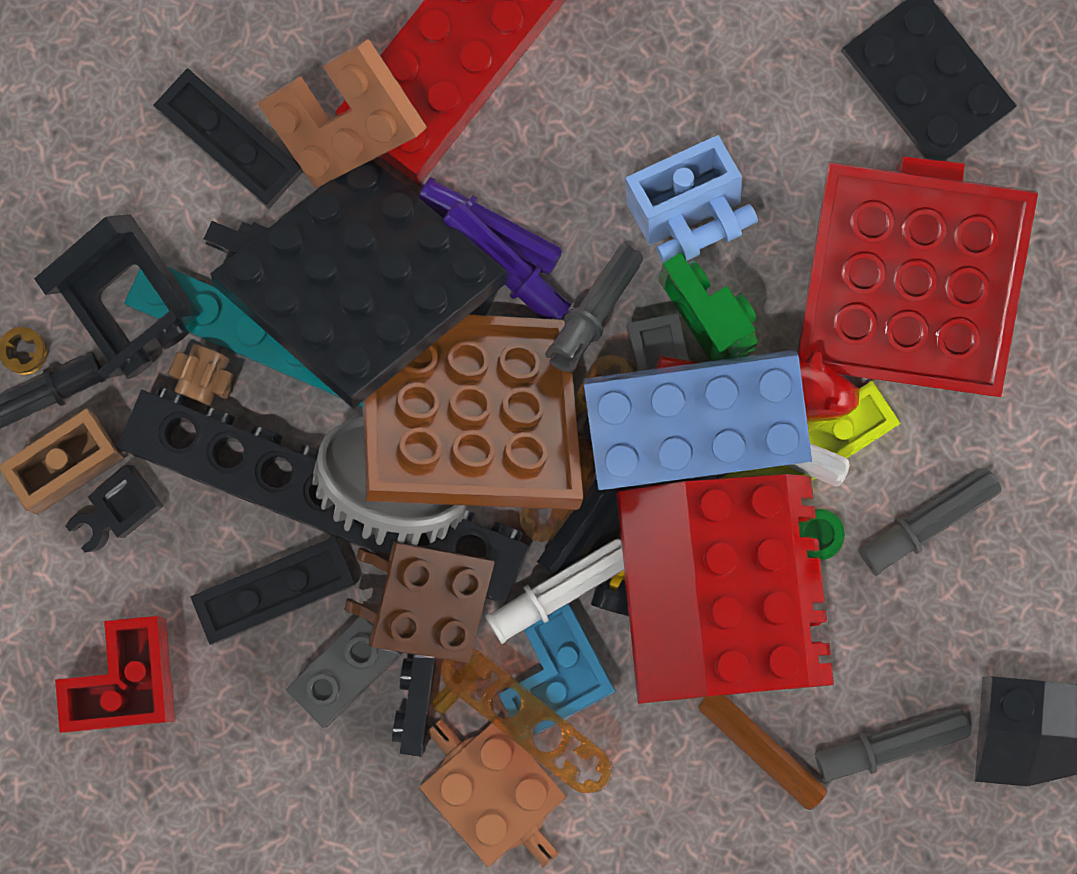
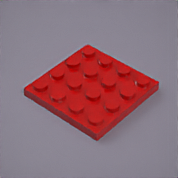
M828 161L797 350L799 361L806 362L812 352L817 350L822 353V363L840 375L1002 397L1038 193L1033 190Z

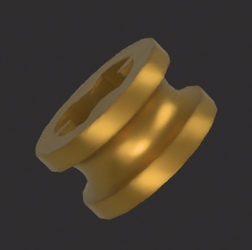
M12 328L0 339V360L12 372L21 375L33 374L41 369L46 362L48 354L47 344L42 336L31 328ZM19 338H22L28 344L35 343L36 353H29L33 359L27 364H24L18 358H10V349H17L12 344Z

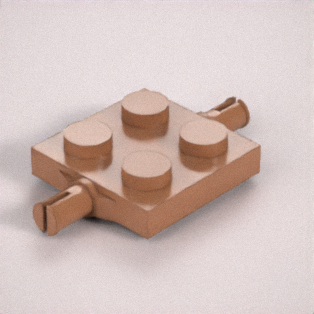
M443 718L439 720L435 725L448 741L440 735L434 726L426 734L438 745L446 757L439 770L419 787V790L487 868L507 850L522 844L541 864V867L544 868L551 861L539 849L538 844L551 859H554L559 854V851L550 844L539 829L546 816L565 800L567 796L499 718L478 736L466 739L463 742L444 722Z

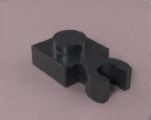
M126 465L88 496L96 509L91 513L74 515L67 522L66 528L68 531H76L84 524H88L92 528L93 535L91 540L85 543L81 549L84 553L95 552L105 546L109 539L110 530L113 531L117 538H125L160 510L163 504L134 465Z

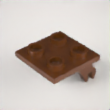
M393 541L390 555L378 550L374 553L366 548H359L357 560L371 564L388 573L380 606L368 601H363V604L354 599H346L345 611L373 623L368 645L374 648L470 663L495 561L489 558Z

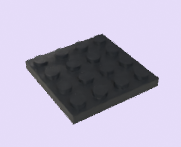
M373 160L327 182L210 273L214 287L352 409L362 403L508 283L506 269L460 231L448 227L443 217Z

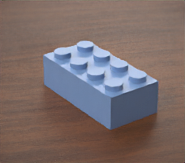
M795 350L586 378L584 381L598 490L812 462L799 356Z

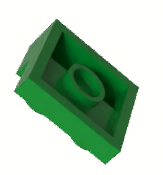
M681 252L663 263L658 281L710 361L746 357L755 351L754 347L759 344V341L754 335L756 329L752 322L757 320V317L742 293L734 296L729 287L726 286L709 296L706 289L710 288L711 284L705 272L697 261L693 260L688 263Z

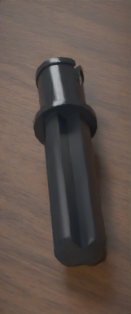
M92 351L87 356L53 371L47 367L43 369L44 375L1 394L0 429L53 404L58 403L59 406L66 405V398L82 392L93 385L107 381L98 372L101 369V365L94 352Z

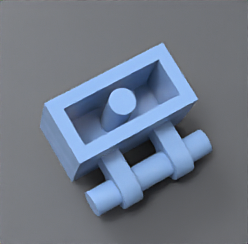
M719 135L625 177L627 206L649 246L670 236L673 238L656 247L657 254L662 263L680 252L686 261L700 255V249L721 239H724L725 242L734 240L742 235L741 230L758 223L757 215L750 204L734 211L731 209L741 204L742 175ZM711 217H714L713 221L706 223L696 229L690 230L689 228Z

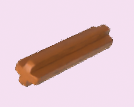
M721 695L704 697L698 705L699 711L805 809H814L825 798L827 794L826 788L729 698Z

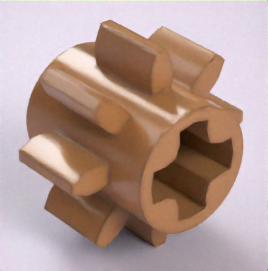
M197 344L193 345L189 356L177 352L168 372L171 378L179 380L174 392L204 406H211L215 395L227 399L236 378L233 376V373L225 371L230 359Z

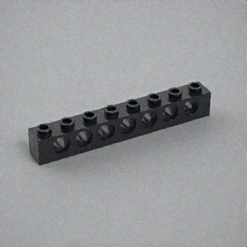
M158 387L156 394H152L141 389L117 445L122 451L329 535L336 536L359 547L366 548L371 552L375 553L378 550L389 555L391 554L393 541L397 542L399 533L387 531L383 543L378 545L374 534L367 539L362 537L363 523L354 520L350 530L346 531L344 529L345 520L335 522L333 519L335 504L324 510L315 504L313 491L316 485H312L318 449L302 444L299 452L281 446L280 443L283 436L273 431L254 425L251 433L232 426L235 417L221 410L206 406L202 414L185 407L188 398L176 392ZM180 423H192L196 431L192 444L182 449L174 448L170 439L172 430ZM228 442H239L244 449L242 461L233 468L221 467L218 461L220 448ZM276 461H286L292 467L290 481L278 488L268 486L265 479L267 468ZM465 510L462 521L458 523L456 529L449 526L444 539L436 537L434 542L423 547L456 552L458 544L466 538L473 537L481 540L486 546L484 558L495 561L486 598L505 605L508 602L529 550V545L520 542L523 535L522 532L498 522H494L490 530L473 523L472 520L475 513Z

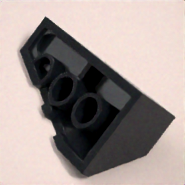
M995 676L982 677L975 782L1032 786L1077 775V684Z

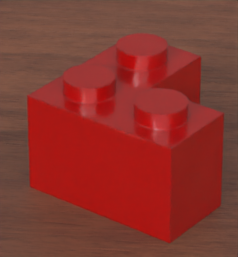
M149 616L104 621L108 674L55 679L59 733L175 722L167 618Z

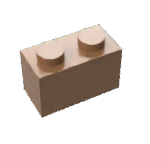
M86 408L0 464V471L25 510L39 515L125 459L99 417Z

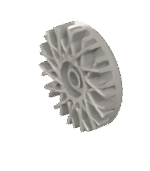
M363 416L351 419L335 427L327 434L320 445L313 471L312 485H318L316 497L322 499L321 507L323 510L334 504L336 505L333 519L335 522L345 520L344 529L346 531H349L354 520H357L364 524L362 537L367 539L374 534L378 545L383 543L387 531L399 533L397 542L404 543L406 541L408 544L417 545L421 533L426 532L430 543H432L436 537L444 539L449 526L456 529L458 523L462 521L467 505L366 501Z

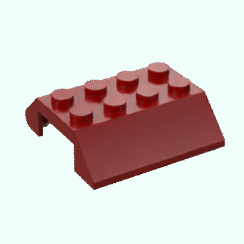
M780 474L684 481L616 493L638 704L834 685L832 663H819L818 656L831 655L830 643H823L822 641L812 642L810 627L820 626L821 623L827 622L826 610H813V604L825 603L820 558H807V552L819 551V542L817 538L800 537L799 523L808 522L810 519L816 518L815 506L801 504V501L814 499L811 476Z

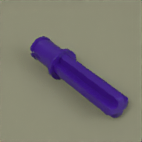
M432 177L427 180L418 196L419 199L441 217H444L454 205L458 203L464 204L524 262L532 268L538 266L541 269L540 272L545 275H549L555 269L561 257L562 251L556 245L476 203L478 197L473 195L469 199L435 181Z
M458 203L454 205L444 215V222L448 227L460 231L507 270L508 283L505 285L511 290L509 296L512 299L518 297L541 319L560 320L566 314L572 303L565 300L539 275L541 269L538 266L531 268L464 204Z

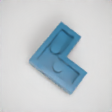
M571 603L548 615L549 621L544 624L540 620L524 630L544 670L498 694L522 741L533 738L617 692Z

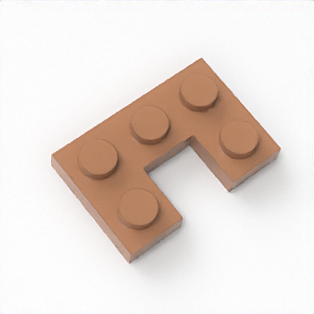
M369 39L339 54L323 66L350 106V109L329 119L301 76L271 92L257 103L314 188L417 137L427 128Z

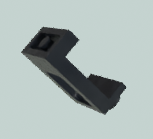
M131 214L104 217L34 278L45 295L61 293L106 357L108 363L98 370L103 379L122 375L126 379H131L141 374L153 363L150 356L160 347L168 349L184 339L189 334L186 326L200 315ZM137 265L165 303L169 312L130 344L103 306L101 293L130 267Z

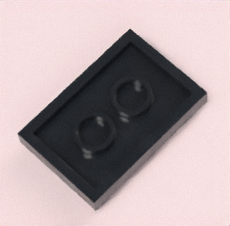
M905 0L841 50L850 64L926 159L947 161L1017 107L933 0Z

